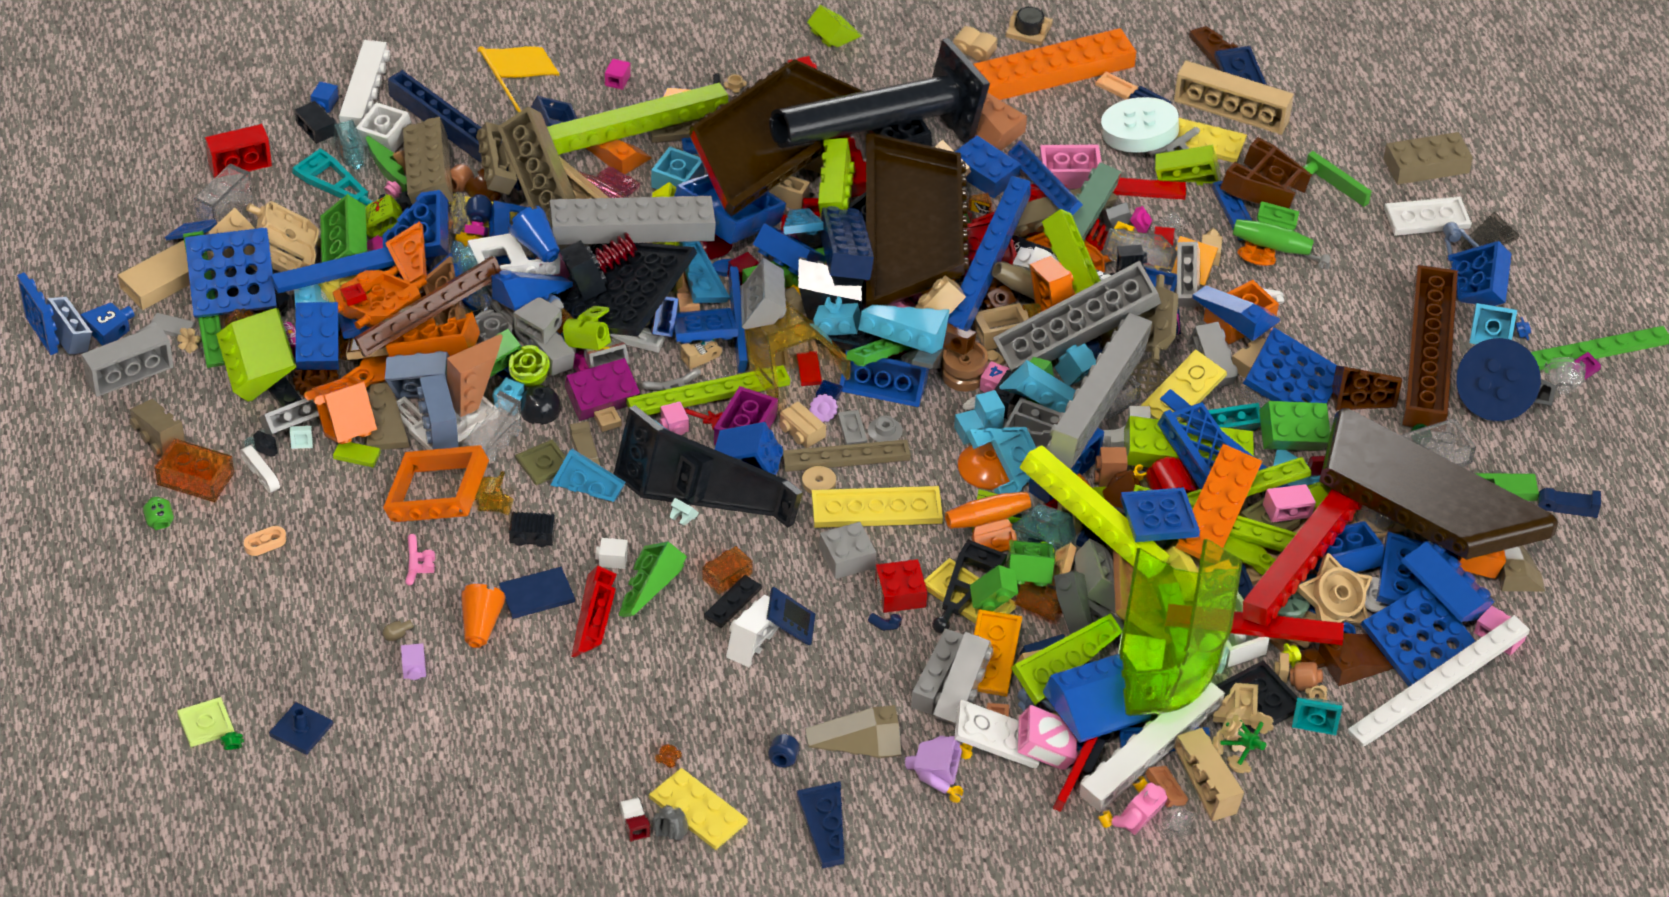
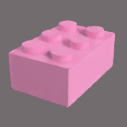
M1099 145L1040 146L1039 159L1064 185H1067L1068 189L1081 188L1085 180L1089 181L1088 177L1092 168L1096 169L1101 162Z

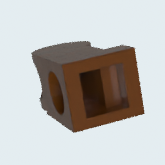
M947 323L943 347L965 355L974 349L977 332L970 329L965 331Z

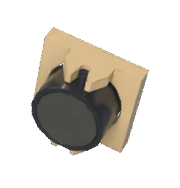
M1023 7L1013 11L1006 37L1042 46L1051 28L1053 19L1046 18L1043 11L1039 8Z

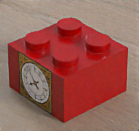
M918 559L876 564L875 583L883 613L926 608L927 589Z

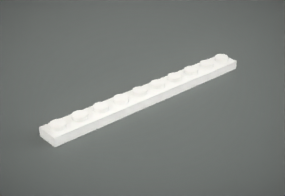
M1515 615L1348 728L1347 733L1361 747L1366 746L1526 637L1530 629Z

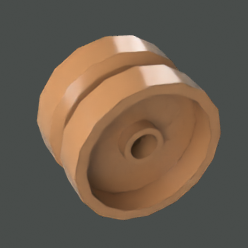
M975 341L974 349L965 355L945 348L943 351L941 376L944 383L957 391L968 392L978 389L981 376L987 368L988 353L985 347Z

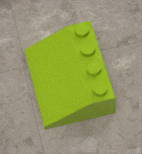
M277 308L231 322L216 334L232 390L247 402L253 401L296 368L281 315Z

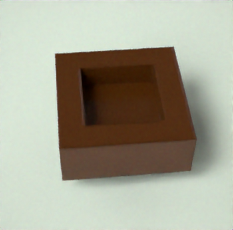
M1315 646L1300 651L1301 660L1298 662H1315L1318 669L1326 665V661Z

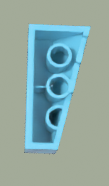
M871 305L862 310L859 330L933 354L943 348L950 309L934 310V308L918 309L914 307L902 308L887 305Z
M1028 360L999 386L1001 390L1035 400L1044 407L1064 413L1069 400L1073 401L1076 391Z

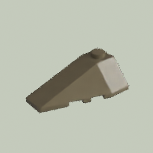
M895 705L872 707L805 728L809 748L844 751L855 755H870L874 758L901 756L899 722Z

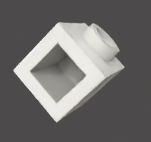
M602 538L601 545L596 547L595 559H599V566L625 569L628 555V540Z

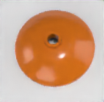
M991 442L976 449L970 445L960 454L958 458V471L961 477L972 486L994 490L1010 482Z

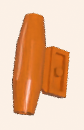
M1027 492L1001 493L981 498L945 512V521L949 529L974 527L971 536L972 541L1000 552L1005 551L1009 548V540L1017 541L1014 526L1007 518L1031 508V499Z

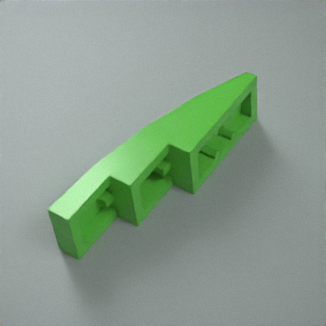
M367 136L368 150L379 170L389 181L397 182L402 188L401 192L407 191V179L403 167L393 157L394 152L370 136Z

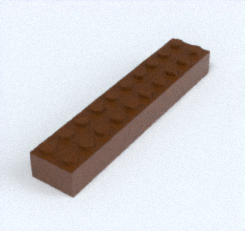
M1423 265L1417 266L1413 287L1403 426L1414 427L1417 424H1424L1430 430L1444 431L1448 415L1458 270Z

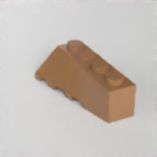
M451 256L427 275V284L423 286L426 295L455 278L453 258ZM459 301L435 315L438 324L441 325L448 323L447 319L456 317L457 320L466 318L465 314L467 313L462 301Z

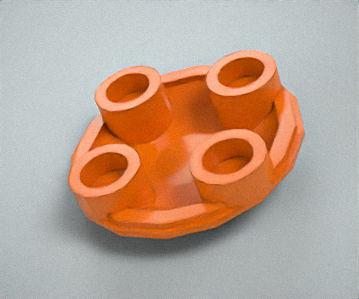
M1246 242L1243 247L1238 249L1239 256L1252 264L1268 266L1276 263L1275 251L1273 249H1262L1250 242Z

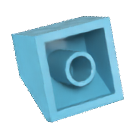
M1475 303L1470 343L1478 344L1492 338L1512 340L1517 310Z

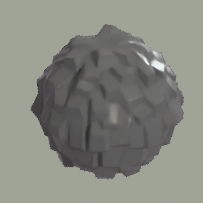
M666 805L655 814L652 819V830H654L655 836H669V839L673 840L683 839L687 834L688 822L681 808Z

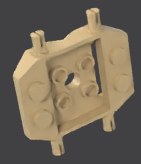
M273 201L266 203L265 206L260 208L251 203L248 204L246 211L258 217L256 229L265 227L268 229L272 269L284 272L315 264V246L321 247V238L318 237L319 229L309 219ZM277 248H281V249L287 251L288 254L285 253V252H283V251H281V250H279V249H277Z

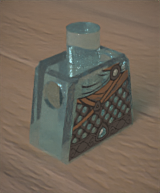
M349 120L335 124V148L345 167L352 165L355 170L361 169L364 166V146L354 121Z

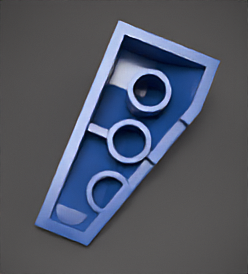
M502 270L499 274L492 275V298L516 311L536 298L546 300L549 298L550 293L558 294L572 287L573 282L562 276Z
M1207 285L1192 295L1194 300L1252 341L1280 322V318L1266 308Z

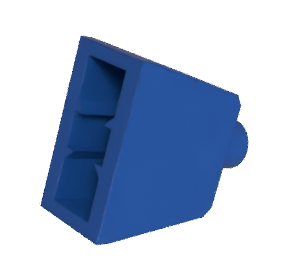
M666 297L650 319L648 327L652 334L673 336L679 298Z

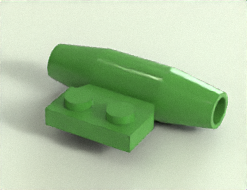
M1261 201L1257 221L1236 219L1232 235L1254 245L1284 253L1310 255L1314 241L1295 232L1300 211Z

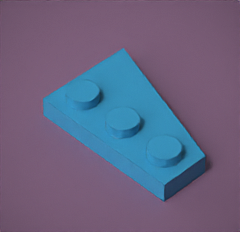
M571 449L554 477L551 486H560L570 491L587 493L589 496L614 502L626 482L576 450Z

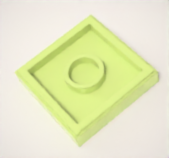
M221 697L177 710L190 747L219 739L228 732H234Z

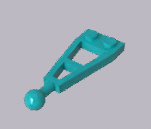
M321 148L292 168V174L307 184L341 199L348 194L365 206L374 202L368 198V191L333 156ZM331 166L343 179L333 185L316 176ZM350 185L358 194L355 195L344 189Z

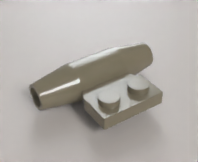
M1002 260L994 265L992 269L993 277L1010 289L1035 300L1031 271Z

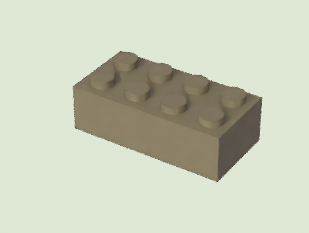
M1454 132L1386 143L1383 159L1396 184L1399 185L1470 173L1473 157L1460 133Z

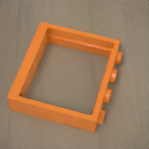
M482 446L405 452L383 507L389 519L394 522L468 516L489 462ZM466 468L456 497L404 501L415 472Z

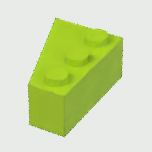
M1213 145L1156 154L1155 171L1158 180L1195 182L1200 186H1203V183L1213 184V182L1221 181V170Z

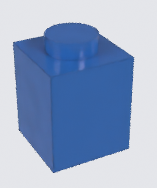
M320 81L310 96L311 102L316 101L320 107H324L326 112L330 113L339 99L338 86Z

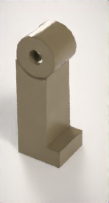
M589 422L569 424L570 439L574 450L600 466Z

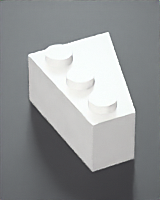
M763 595L758 601L755 600L748 610H744L737 620L734 619L729 628L731 635L727 658L750 667L754 653L760 654L763 650L760 645L765 639L770 640L779 627L767 619L769 596Z

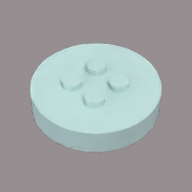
M1143 97L1121 101L1108 108L1101 118L1103 139L1111 147L1126 152H1147L1162 148L1171 143L1179 133L1178 111L1172 104L1156 98Z

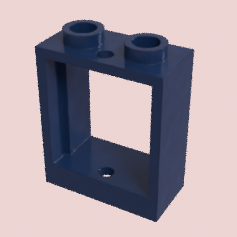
M537 95L531 108L542 114L547 127L578 119L571 103Z

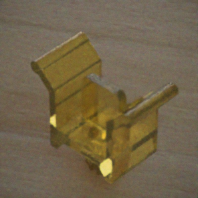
M503 471L500 472L498 477L482 478L474 499L479 501L478 511H500L505 515L510 514L514 499L503 494L501 488L505 475Z

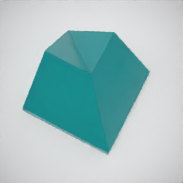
M1297 698L1292 728L1336 736L1343 705L1341 702L1320 698Z

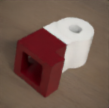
M639 798L619 802L624 820L623 823L630 842L650 837V823L648 818L645 817ZM644 829L641 834H633V831Z

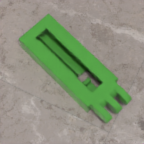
M1475 473L1527 501H1537L1539 491L1535 474Z

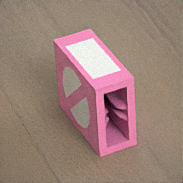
M1030 705L1019 716L1018 753L1066 770L1071 764L1075 763L1078 757V740L1063 719L1053 713Z

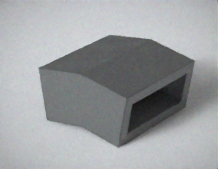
M1127 202L1101 211L1108 230L1113 231L1118 221L1128 225L1132 224L1130 221L1132 215Z

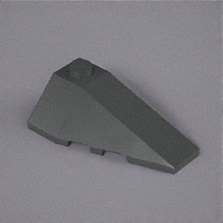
M943 347L933 354L912 348L903 354L900 360L916 366L939 369L942 368L943 351L945 348Z

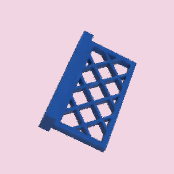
M1203 402L1175 412L1171 410L1165 411L1158 422V426L1199 488L1202 489L1211 471L1209 466H1213L1215 462L1211 460L1212 455L1218 456L1219 450L1214 449L1215 444H1225L1230 447L1232 445ZM1200 410L1204 416L1203 420L1192 416L1193 412ZM1180 417L1188 420L1186 426L1180 424L1176 418ZM1190 422L1202 425L1201 430L1189 427ZM1204 427L1212 429L1215 435L1212 436L1204 433ZM1187 433L1198 436V441L1190 440ZM1201 438L1212 441V446L1208 447L1200 444ZM1198 449L1210 453L1208 459L1202 457Z

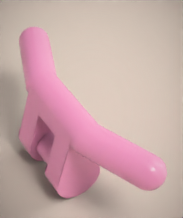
M414 534L408 536L409 567L405 582L409 586L413 585L417 573H434L435 569L433 563L435 561V552L425 550L418 553L417 538Z

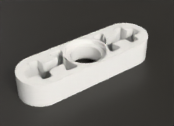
M251 445L241 449L240 455L242 460L253 474L256 473L258 475V480L269 493L280 489L277 477Z

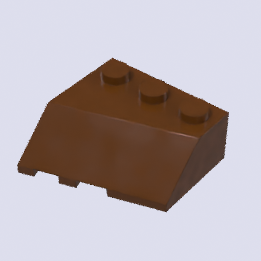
M1336 366L1332 385L1333 392L1331 394L1335 410L1339 411L1342 408H1349L1351 410L1397 408L1402 377Z

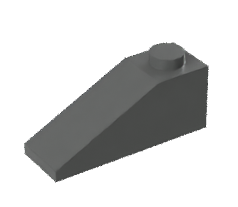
M1076 571L1054 575L1057 598L1071 635L1092 623L1085 575Z

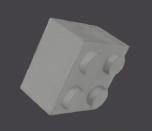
M861 522L820 533L819 549L835 579L875 568L876 551Z

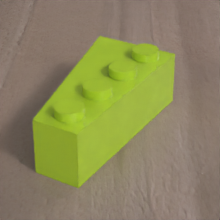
M847 138L824 140L825 152H823L822 156L823 168H821L818 199L820 216L822 207L835 206L841 210L849 209L848 198L851 197L855 162H851Z

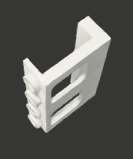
M511 234L468 240L467 257L469 261L474 260L476 265L491 256L507 255L511 263L500 265L501 270L545 275L560 274L561 258L559 254L558 258L553 262H543L541 259L528 260L524 252L530 250Z

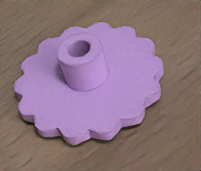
M827 394L818 395L810 403L809 411L822 422H829L837 414L838 405H836V400L832 396Z

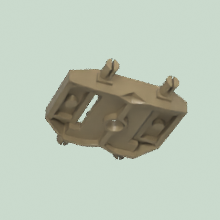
M1162 274L1156 275L1155 286L1161 304L1138 315L1152 321L1145 352H1152L1151 361L1153 362L1160 361V351L1167 350L1176 337L1178 294L1164 287L1165 275ZM1118 326L1102 335V347H1105L1106 343L1110 342L1113 332L1115 330L1118 331Z

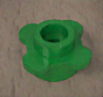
M228 732L220 737L224 750L240 749L244 739H242L243 734H238L237 732Z

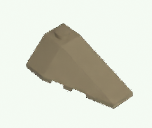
M1522 545L1504 550L1506 563L1498 574L1501 590L1545 592L1542 574L1525 547Z

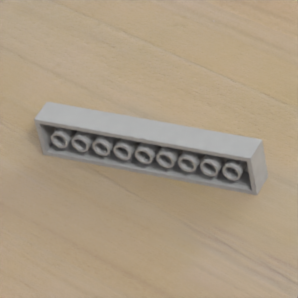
M1129 313L1125 320L1122 319L1120 321L1118 331L1115 330L1113 332L1110 342H1107L1104 347L1103 354L1100 353L1098 355L1096 365H1092L1088 377L1085 376L1083 378L1081 389H1076L1073 401L1069 400L1065 413L1061 412L1057 425L1054 424L1050 431L1052 440L1049 441L1046 449L1070 470L1144 355L1152 321Z

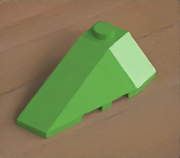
M669 541L644 546L633 570H638V573L629 580L628 585H632L633 589L624 596L619 616H634L681 572L687 556Z

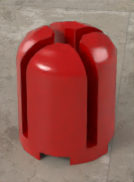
M1164 457L1158 459L1146 471L1145 480L1152 490L1184 487L1186 494L1197 490L1185 465L1178 458Z

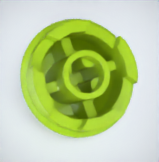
M522 346V350L518 351L514 356L513 354L510 356L509 373L516 381L524 384L526 387L540 385L547 377L550 366L549 358L537 346Z

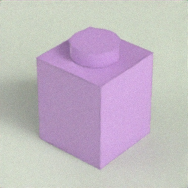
M423 643L401 645L404 679L417 680L420 677H426Z

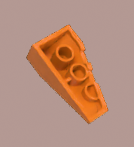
M618 139L586 147L587 150L621 176L652 159L639 147Z

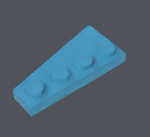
M809 208L789 210L788 217L783 226L784 235L803 232L813 235L818 234L820 230H824L823 222Z
M700 241L680 242L679 246L695 247L697 251L696 256L685 270L693 303L727 302L730 296Z

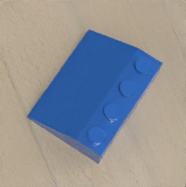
M1122 653L1052 674L1043 690V694L1079 743L1151 719V714L1135 671Z

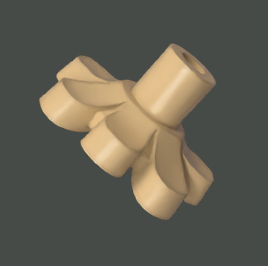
M181 328L180 333L182 335H178L177 339L182 343L178 347L182 350L185 349L190 354L198 349L197 343L201 342V338L195 335L193 328H188V330Z

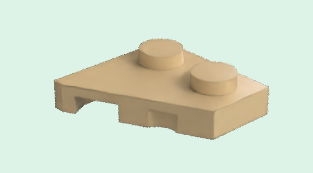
M1235 683L1230 690V694L1222 701L1221 707L1218 711L1214 712L1213 722L1224 723L1226 713L1231 708L1245 706L1246 711L1240 719L1245 725H1251L1250 715L1257 714L1258 685Z

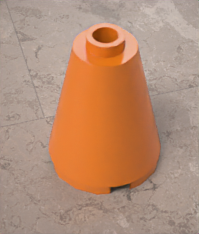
M470 584L465 586L464 591L462 590L464 639L470 647L480 648L486 645L505 603L506 596L499 588L494 587V590L487 589L486 584Z

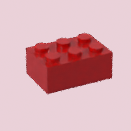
M263 124L205 137L208 165L214 180L272 166L269 138Z

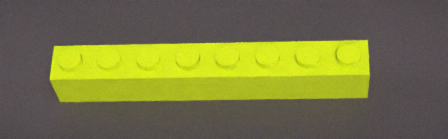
M1041 445L1027 454L1019 467L1147 579L1161 571L1170 557L1168 553L1154 541L1135 542L1127 518L1044 446Z

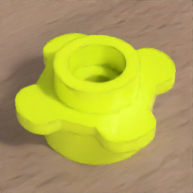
M1285 643L1282 653H1289V664L1294 668L1296 662L1301 660V653L1297 646H1290L1288 643Z

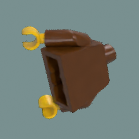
M1139 464L1135 467L1134 471L1130 469L1116 473L1108 483L1107 488L1102 491L1104 499L1109 501L1114 507L1123 508L1120 500L1121 492H1133L1135 485L1141 486L1140 481L1145 479L1146 472L1140 474L1137 471H1141L1143 466Z

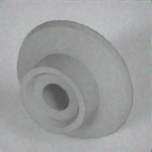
M886 415L873 420L868 426L870 437L878 442L898 440L903 432L900 423L891 416Z

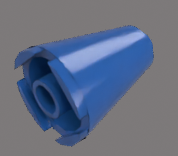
M536 206L538 209L528 207L522 210L512 219L513 225L511 227L508 226L509 233L543 262L555 261L558 258L560 249L545 211L540 206Z

